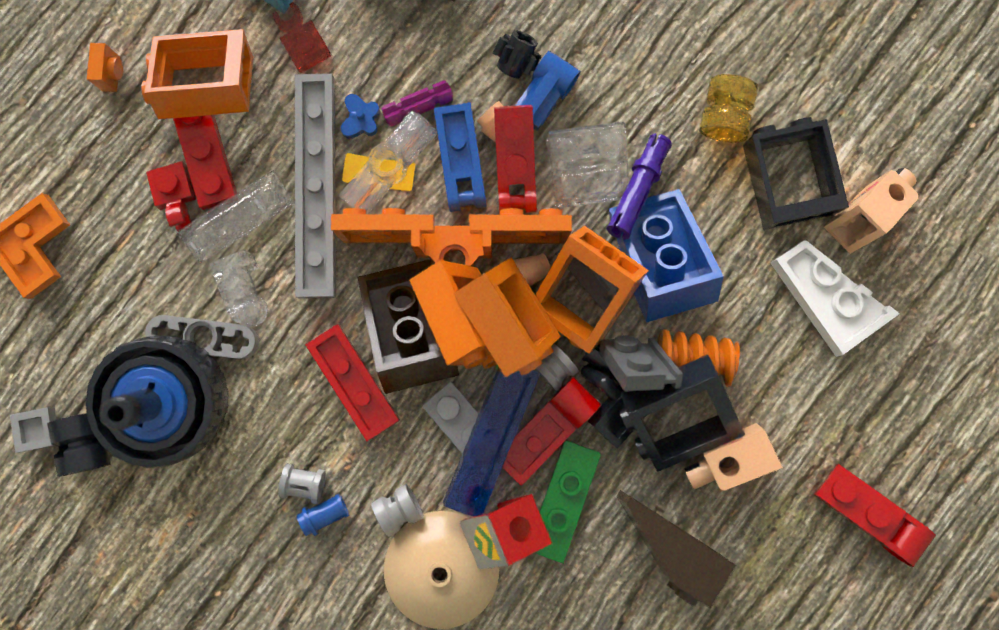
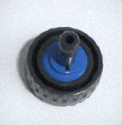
M148 336L123 343L103 357L101 363L94 369L87 386L86 414L95 437L105 450L109 451L117 459L125 461L127 464L144 468L166 467L194 456L213 441L217 436L218 430L222 428L225 422L224 418L229 406V392L226 378L219 364L204 348H200L190 340H183L181 337Z

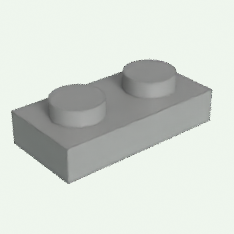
M452 381L422 405L470 464H473L500 440L498 435Z

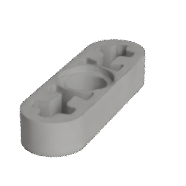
M159 315L149 321L145 330L146 337L158 336V329L165 328L168 322L167 326L169 329L184 331L183 340L194 342L196 330L206 326L211 330L213 338L211 343L204 349L212 356L247 359L253 356L259 347V337L255 330L241 324ZM241 331H243V337L249 339L248 346H242L240 352H237L238 349L235 345L221 343L222 336L237 338Z

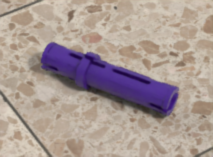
M656 133L650 135L640 159L635 160L631 168L634 171L606 228L609 234L620 239L622 232H624L622 235L623 240L629 239L653 184L658 182L662 175V171H660L661 166L672 147L671 140L662 134H659L656 142Z

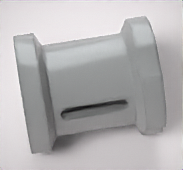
M287 463L283 468L279 482V498L286 499L288 496L311 499L312 504L318 505L324 491L326 471L318 469L317 472L295 469L293 464Z

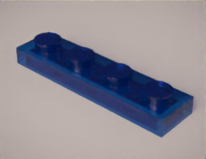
M498 366L442 503L445 507L472 517L483 515L541 373L533 370L522 376L518 370L505 378Z

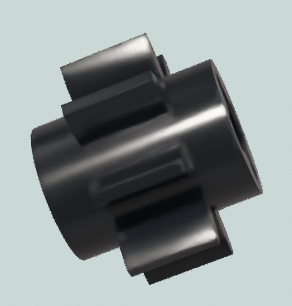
M514 30L511 36L505 34L503 38L499 37L492 54L500 57L497 63L498 69L513 78H521L523 73L530 75L531 71H535L542 57L539 53L534 52L538 42L529 34L519 30Z

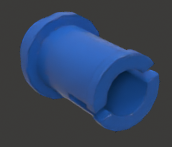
M338 493L310 509L307 506L303 507L302 512L297 514V520L305 536L310 534L316 536L319 534L320 529L344 517H348L349 511L342 496Z

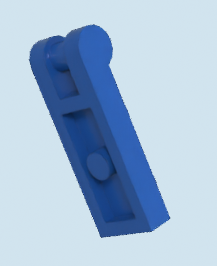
M471 102L434 108L449 211H461L460 207L475 205V208L487 207ZM471 180L473 190L458 192L457 182Z

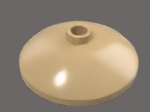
M448 510L426 512L423 514L424 518L416 523L407 522L392 539L384 561L386 588L395 606L413 622L434 629L458 627L473 620L488 606L498 585L499 567L484 569L477 567L460 525L461 520L470 517ZM438 567L444 568L447 572V578L444 580L435 579L433 570Z

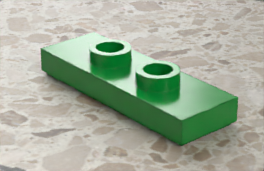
M567 440L563 442L539 511L552 544L534 552L535 554L564 564L601 456L600 452Z

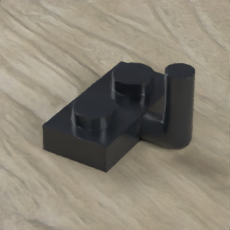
M585 365L581 369V376L608 397L588 422L618 449L633 432H628L619 410L625 408L621 392L624 389L592 365Z

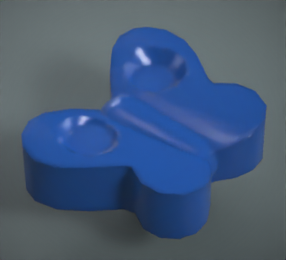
M356 94L347 95L345 105L350 115L341 125L343 136L347 139H352L362 133L368 136L376 135L378 129L374 119L380 114L378 104L376 102L365 103Z

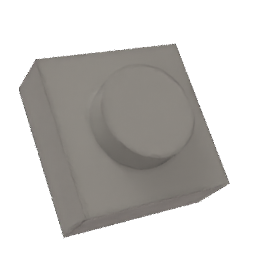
M46 407L10 415L15 453L54 446L50 441L47 423L57 420L55 407Z

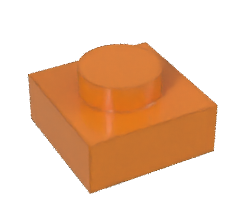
M90 43L87 80L102 92H117L118 80H121L123 76V64L120 56L105 43Z

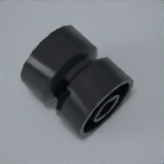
M86 413L47 423L51 444L59 448V451L53 456L57 477L111 465L109 452L105 450L93 434Z

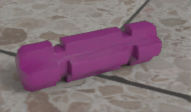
M443 80L433 84V89L428 90L426 87L400 98V103L396 104L393 101L384 105L382 113L389 126L397 125L403 122L402 118L404 117L411 119L434 109V105L437 103L441 106L452 101L453 93L447 81Z

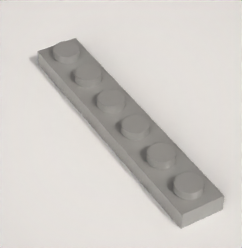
M295 74V297L298 299L336 298V235L331 231V214H336L335 78L332 74Z

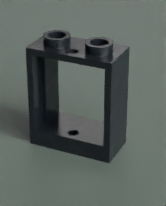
M812 117L801 118L789 123V127L777 130L775 125L764 126L754 130L753 135L743 144L763 230L833 216L849 208L827 119L813 122ZM808 141L822 198L776 207L762 150Z
M708 354L678 367L683 373L681 388L675 389L672 384H664V389L621 392L625 408L619 410L621 418L628 432L636 430L639 436L634 439L637 449L643 460L651 459L657 472L745 436L721 379ZM707 390L717 411V416L656 442L654 441L643 419L644 416Z

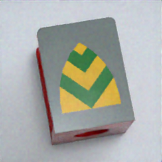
M532 494L497 503L498 510L460 521L479 569L509 566L552 544Z

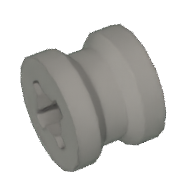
M553 344L551 347L554 352L541 360L543 363L535 370L557 392L562 387V381L568 376H574L579 370L557 345Z

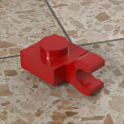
M180 161L147 171L146 174L154 205L159 210L165 209L169 226H175L177 231L191 228L192 222L186 202L196 200L187 165Z

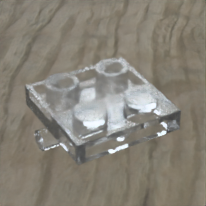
M624 122L548 131L546 143L548 153H550L554 204L556 208L621 200L629 183L627 134Z

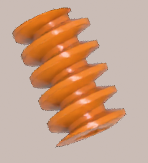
M663 329L660 331L657 343L677 367L708 354L718 375H724L725 386L731 387L739 366V342L736 341L733 345L731 339L724 337L718 343L716 337L712 335L707 336L702 342L701 336L697 333H693L687 341L686 335L682 331L676 332L673 339H671L669 330Z

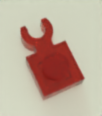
M291 2L289 5L293 11V17L290 20H282L276 11L272 13V16L278 28L287 33L279 39L301 74L332 55L312 20L303 24V15L299 7L294 2Z

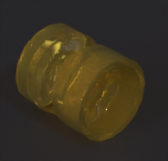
M722 74L712 77L706 95V102L710 106L705 107L703 110L699 132L705 137L721 142L739 143L746 141L752 117L748 112L755 108L759 90L758 84L751 79L738 75Z

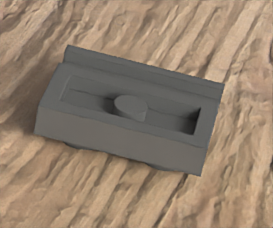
M624 335L617 336L615 339L601 340L599 354L624 391L664 389V384H672L675 389L681 388L683 373L654 338H648V343H641L637 338Z

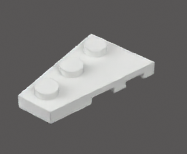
M806 240L798 243L771 262L775 271L836 357L844 355L900 314L891 306L885 307L871 296L873 292L863 284L857 285L841 273L840 266Z

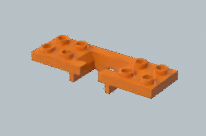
M345 208L342 210V214H331V231L343 243L411 244L418 258H431L434 263L439 260L444 261L445 256L450 251H460L465 256V265L474 266L480 258H492V244H565L572 232V215H563L561 209L539 210V215H523V210L508 208L501 209L500 215H469V226H435L433 214H405V210L399 208L382 209V214H366L365 209Z

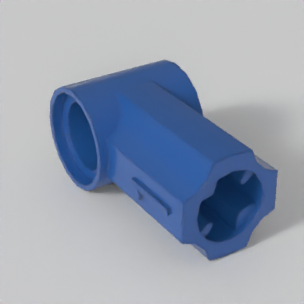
M551 51L544 55L532 75V82L515 105L533 106V128L538 131L558 101L565 99L578 80L581 71Z

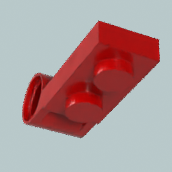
M572 377L494 457V460L522 486L563 442L597 411L601 403Z
M840 464L835 465L814 494L818 499L882 544L881 546L891 555L912 568L936 537V534L927 526Z

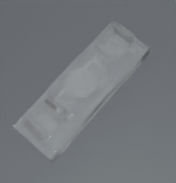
M273 170L178 230L177 235L198 263L201 264L295 204V201Z

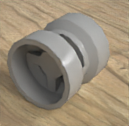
M407 484L397 488L394 492V497L386 498L382 496L371 503L375 517L388 537L399 532L401 526L406 521L414 524L424 518L422 509Z

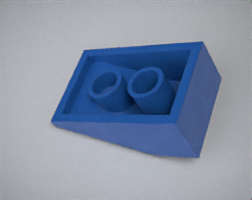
M680 189L648 197L634 224L629 239L623 240L622 235L624 232H622L620 239L617 238L620 251L649 270L634 292L646 323L718 302L724 276ZM618 206L609 208L610 219H612Z

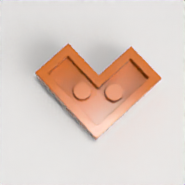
M44 193L39 194L0 223V266L22 297L27 299L34 298L61 278L59 272L40 247L70 226V223L50 196Z

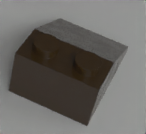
M430 259L357 277L376 371L385 394L459 376L457 365L446 364L410 283L411 278L432 266Z
M620 490L616 497L660 570L669 578L667 586L674 590V594L695 607L698 601L711 608L736 565L711 547Z

